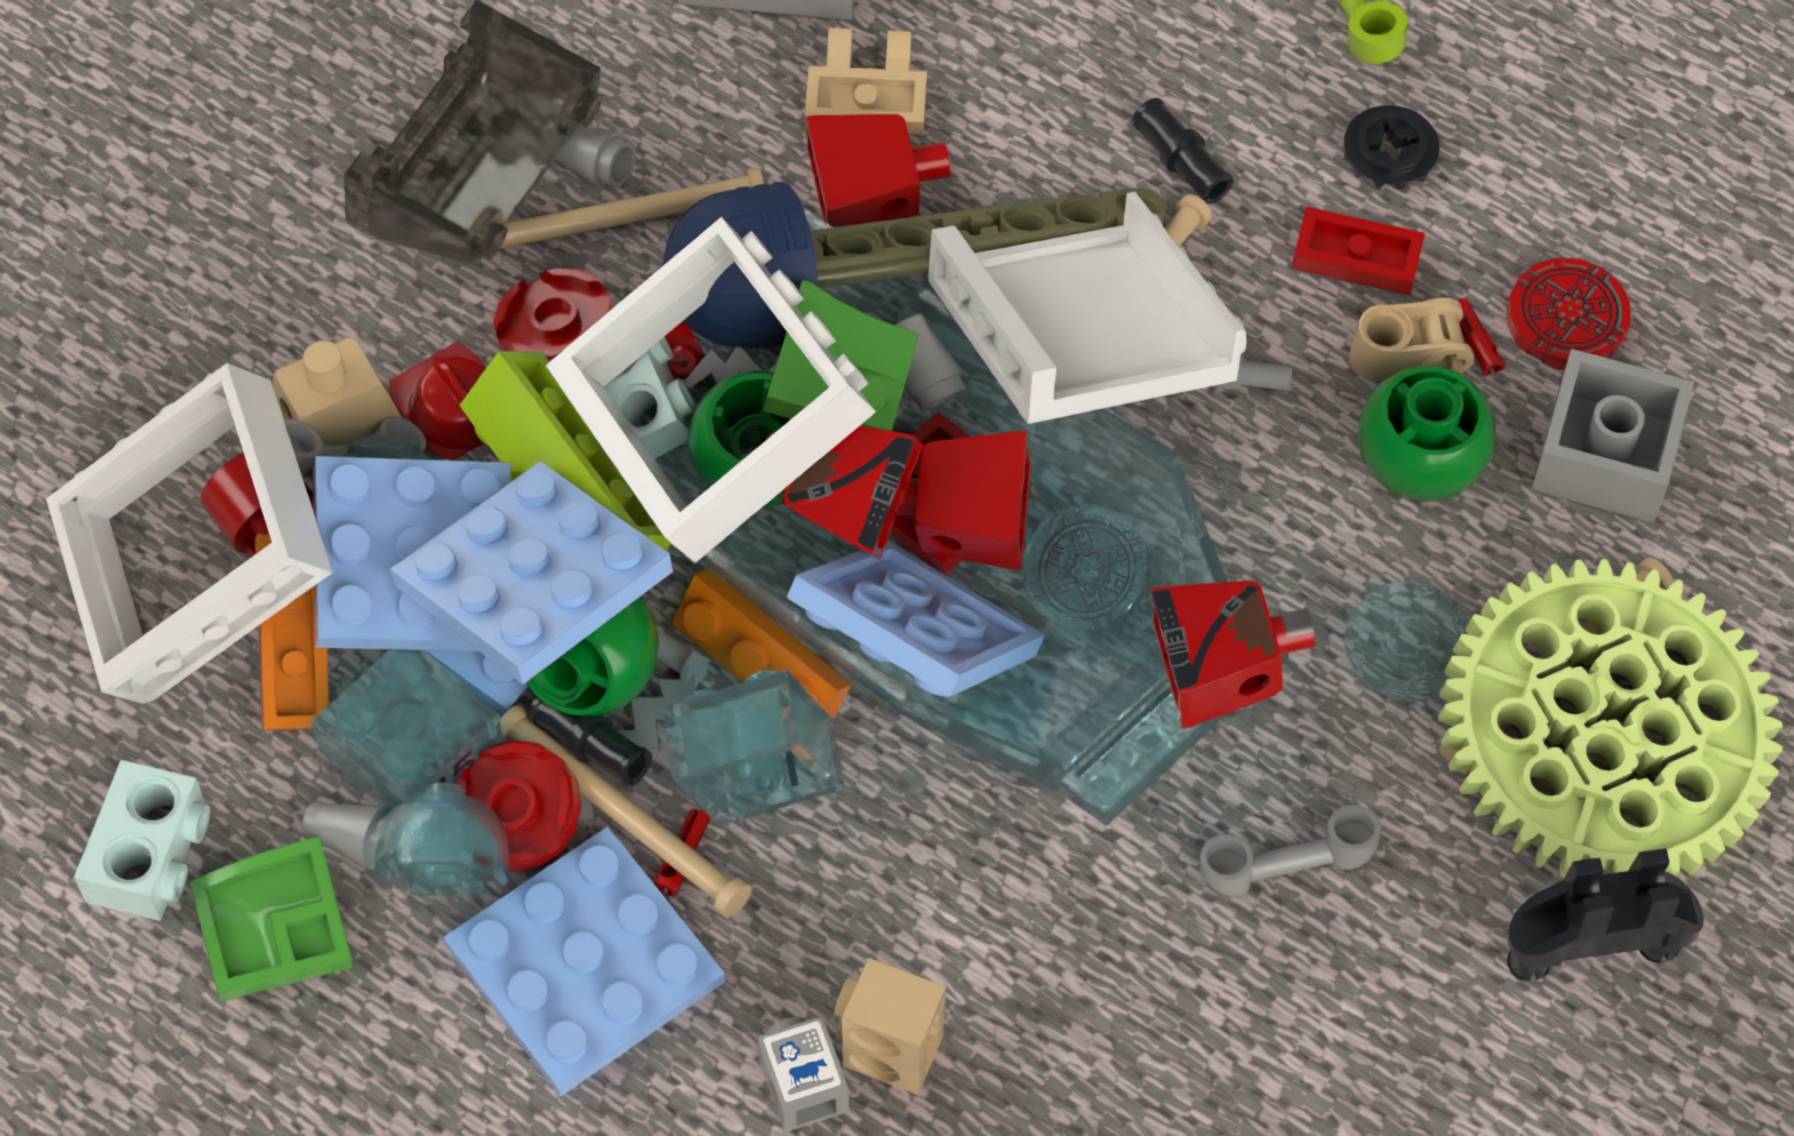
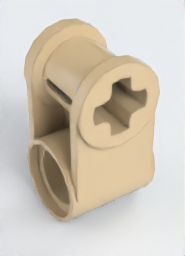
M1435 298L1424 302L1394 305L1379 304L1368 308L1363 312L1358 322L1349 351V362L1353 370L1361 377L1370 381H1384L1403 369L1421 365L1446 367L1462 374L1474 363L1473 349L1468 344H1465L1459 324L1463 319L1461 304L1451 298ZM1374 342H1381L1387 346H1381Z

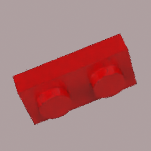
M1306 206L1291 269L1411 295L1425 233Z

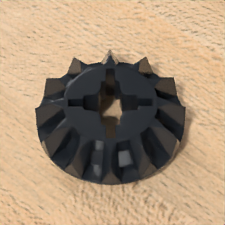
M1382 105L1361 112L1350 122L1344 136V160L1349 161L1354 167L1356 179L1365 176L1373 180L1377 190L1385 184L1397 185L1403 191L1410 182L1418 180L1424 183L1433 166H1436L1439 155V139L1430 122L1419 113L1401 106ZM1384 133H1386L1387 139L1391 140L1395 148H1402L1399 161L1390 159L1387 151H1379Z

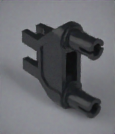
M1666 848L1639 852L1628 871L1603 874L1604 869L1601 858L1573 861L1563 880L1529 897L1515 912L1507 932V940L1510 947L1507 956V966L1517 979L1530 981L1533 973H1535L1536 980L1541 979L1547 975L1550 967L1559 966L1565 960L1639 950L1641 955L1648 961L1661 962L1664 954L1666 961H1670L1678 956L1680 948L1690 945L1697 939L1704 924L1703 911L1691 889L1681 879L1665 871L1670 863Z

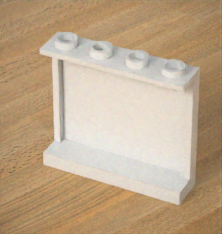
M1136 192L1127 193L1124 222L1121 226L974 253L955 225L932 229L928 282L1027 424L1237 381L1240 355L1246 349V332L1241 320L1237 316H1233L1217 296L1214 286L1202 277L1189 260L1186 251L1175 243L1164 229L1160 218L1149 210Z

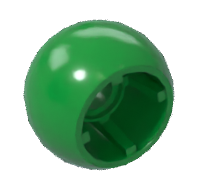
M1421 365L1406 368L1395 373L1376 387L1360 414L1358 440L1360 453L1368 470L1380 485L1391 493L1407 500L1433 502L1461 493L1471 487L1483 474L1494 453L1496 426L1494 414L1487 399L1474 382L1461 373L1446 367ZM1422 416H1430L1441 421H1431Z
M754 370L733 375L716 384L698 403L689 428L688 444L693 465L701 481L708 488L748 456L743 453L744 449L750 446H760L767 440L770 433L777 432L782 427L781 424L784 426L791 420L764 411L767 395L774 376L773 372ZM736 422V424L733 427H728L729 425ZM786 488L762 508L781 505Z
M641 597L637 598L526 683L543 702L556 710L570 715L598 716L612 713L624 707L644 690L657 664L659 637L657 626L649 608Z

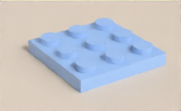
M315 456L313 465L314 515L333 571L332 574L315 585V648L478 651L397 589L390 569L511 482L510 463Z
M541 461L390 569L397 589L522 685L673 572L670 553Z
M890 541L887 542L881 560L858 551L797 574L787 595L789 600L806 609L807 617L814 623L828 629L840 630L858 641L860 649L866 655L882 662L894 663L912 674L914 682L920 688L939 696L951 697L1035 657L1045 636L1042 632Z
M608 826L443 937L446 948L560 1097L726 982L725 972Z

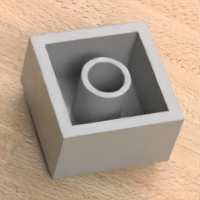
M1571 349L1556 396L1531 490L1654 523L1669 485L1694 381Z

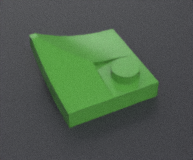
M802 280L799 292L804 297V300L796 307L803 316L812 311L823 322L836 339V342L828 348L837 360L841 355L845 354L869 383L861 390V393L876 412L860 426L892 431L919 334L875 319L839 301L812 282ZM786 332L764 411L792 419L826 391L829 386L789 333Z
M320 836L248 857L190 882L219 1002L352 968V958Z

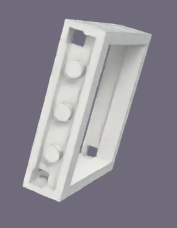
M722 217L546 365L664 537L695 563L876 412L861 393V390L869 384L864 375L845 354L836 360L828 348L836 342L832 333L812 311L806 316L801 314L796 306L804 300V297L780 269L772 275L765 267V264L773 258L767 248L752 231L741 238ZM735 262L829 388L687 506L604 387L705 303L708 296L707 293L714 282L726 268Z
M228 363L224 364L213 374L209 373L201 383L174 403L162 408L157 416L129 437L118 441L112 450L85 470L75 474L72 480L46 498L101 693L144 704L155 700L333 573L271 380ZM235 426L272 543L143 635L109 519ZM77 496V499H78V500H77V501H73L72 499Z

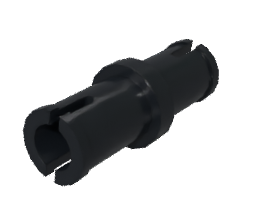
M1152 98L1144 102L1134 113L1132 123L1135 129L1140 131L1161 153L1160 162L1169 172L1175 173L1177 171L1207 204H1213L1221 200L1232 188L1234 183L1233 176L1228 171H1225L1204 148L1205 140L1195 129H1186L1168 110L1160 98Z
M538 696L533 700L528 713L529 720L565 743L568 753L578 761L585 763L592 761L627 787L629 784L631 786L636 785L646 775L652 761L651 752L613 729L612 721L606 715H570L554 709L543 702Z

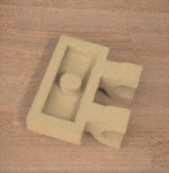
M829 28L826 66L808 65L805 129L806 116L898 114L905 118L908 134L924 135L927 71L910 70L911 32L888 31L886 69L852 68V29Z

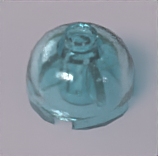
M449 783L428 785L425 787V794L410 797L393 808L380 827L375 851L374 880L382 887L392 890L394 877L410 881L411 895L474 897L485 894L486 881L495 880L499 890L507 885L509 876L507 832L500 818L480 800L465 796V788Z

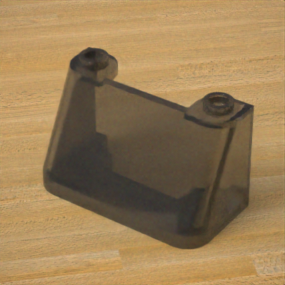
M475 0L460 20V27L469 32L466 43L461 44L456 53L450 50L444 57L443 76L386 150L378 145L371 154V157L360 152L344 173L345 221L348 226L372 238L469 264H477L483 257L491 260L498 253L508 232L507 224L578 126L581 124L584 127H588L595 119L603 102V95L598 93L601 67L479 0Z

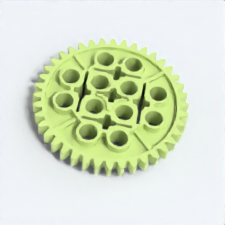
M1601 559L1593 575L1589 574L1582 560L1574 562L1568 572V577L1557 564H1552L1544 576V581L1531 571L1524 578L1520 585L1521 588L1510 582L1502 591L1499 597L1500 600L1490 597L1481 610L1482 616L1474 614L1465 629L1467 634H1461L1453 648L1457 656L1451 657L1444 670V673L1451 679L1445 681L1439 697L1449 703L1444 705L1438 719L1439 722L1453 726L1447 730L1442 738V746L1451 749H1461L1448 765L1449 770L1457 772L1469 771V775L1459 788L1460 793H1481L1483 798L1474 810L1476 816L1487 815L1492 812L1499 816L1491 833L1496 837L1511 829L1515 831L1517 836L1514 840L1512 851L1518 854L1530 844L1536 846L1538 849L1535 865L1540 868L1552 856L1559 858L1560 876L1563 878L1573 861L1601 858L1603 869L1610 874L1628 871L1639 852L1665 848L1670 860L1665 871L1677 876L1681 867L1689 875H1692L1704 863L1703 858L1713 863L1725 851L1724 845L1732 848L1743 836L1742 829L1748 830L1758 818L1759 813L1756 809H1760L1771 795L1765 787H1769L1778 776L1779 770L1770 763H1773L1782 753L1783 746L1770 739L1776 736L1783 725L1782 721L1766 716L1779 703L1778 697L1759 693L1771 679L1770 673L1761 671L1751 672L1749 669L1760 655L1758 650L1739 651L1736 648V645L1745 633L1742 628L1729 630L1725 633L1720 628L1727 612L1721 609L1706 616L1702 612L1706 595L1701 592L1692 597L1688 602L1681 598L1683 581L1677 579L1667 590L1660 588L1659 571L1653 569L1642 582L1637 580L1634 564L1627 562L1620 575L1613 576L1607 559ZM1578 619L1595 622L1600 627L1601 634L1597 635L1587 632L1581 627ZM1522 643L1538 646L1545 653L1546 659L1531 656L1523 648ZM1666 649L1680 653L1686 659L1688 665H1680L1672 661L1667 655ZM1569 659L1574 666L1582 664L1587 666L1593 663L1588 672L1582 666L1573 669L1569 666L1563 669ZM1610 674H1620L1627 678L1632 684L1633 690L1623 689L1616 685ZM1657 691V693L1660 696H1667L1671 694L1675 698L1676 702H1674L1670 697L1663 698L1660 700L1655 692ZM1559 697L1569 700L1577 708L1579 714L1575 715L1564 712L1558 707L1554 698ZM1698 704L1712 707L1719 714L1721 721L1706 717L1700 711ZM1497 721H1506L1516 726L1522 733L1523 739H1513L1505 735L1499 728ZM1642 728L1653 729L1664 738L1666 745H1656L1645 736ZM1545 739L1551 745L1561 743L1566 749L1563 753L1559 747L1548 749L1544 745ZM1586 753H1596L1604 757L1609 763L1611 770H1600L1589 761ZM1633 771L1638 776H1645L1647 774L1652 776L1661 772L1653 783L1648 778L1640 780L1635 778L1626 782ZM1530 778H1542L1549 782L1554 788L1556 795L1548 796L1538 792L1533 787ZM1681 783L1692 787L1698 793L1700 802L1689 801L1682 797L1675 784ZM1619 809H1629L1637 813L1645 827H1634L1628 824L1622 818Z

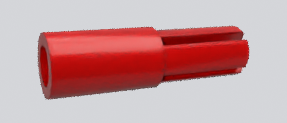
M1466 298L1457 299L1461 304L1464 314L1463 319L1459 323L1466 344L1473 349L1474 359L1483 375H1491L1490 368H1493L1495 373L1502 371L1506 364L1502 357L1499 356L1495 344L1487 330L1482 326L1470 302Z
M698 809L689 810L677 837L696 851L710 821L709 815L702 810H699V812ZM663 861L653 883L660 892L663 893L666 887L669 889L667 895L676 897L685 877L678 871L675 876L670 877L673 867L666 861Z

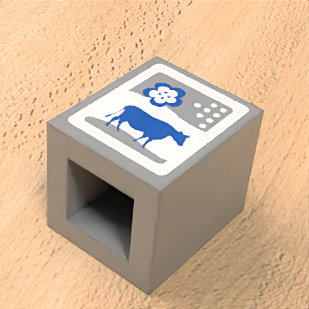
M823 1016L807 1021L803 1017L787 1018L772 1025L767 1030V1034L757 1036L758 1059L784 1133L849 1112V1088Z

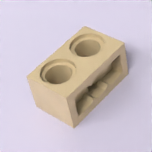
M868 958L859 980L850 976L847 978L835 1007L834 1014L841 1017L835 1041L842 1043V1066L919 1095L943 1038L946 987Z

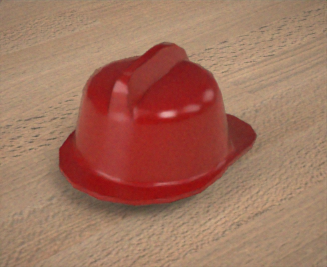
M453 343L389 380L388 392L399 413L404 419L409 420L422 431L426 439V447L435 455L454 461L485 444L479 439L475 432V426L459 406L487 368L482 360L467 347Z

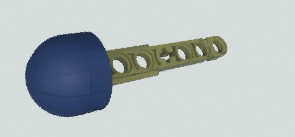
M775 182L771 185L760 184L754 187H738L733 190L712 194L698 201L683 214L673 228L666 244L663 266L720 217L741 238L752 231L773 257L765 264V267L772 275L780 269L799 290L802 280L812 282L817 287L822 288L928 273L932 229L955 225L974 253L1121 226L1124 222L1127 193L1131 192L1137 193L1149 210L1160 218L1164 227L1167 203L1160 194L1143 188H1127L1099 192V197L1075 195L810 231L805 212L793 188L786 182ZM735 262L726 268L714 282L707 293L708 296L705 303L683 320V323L699 336L732 348L741 347L747 349L769 348L775 345L783 346L787 332Z

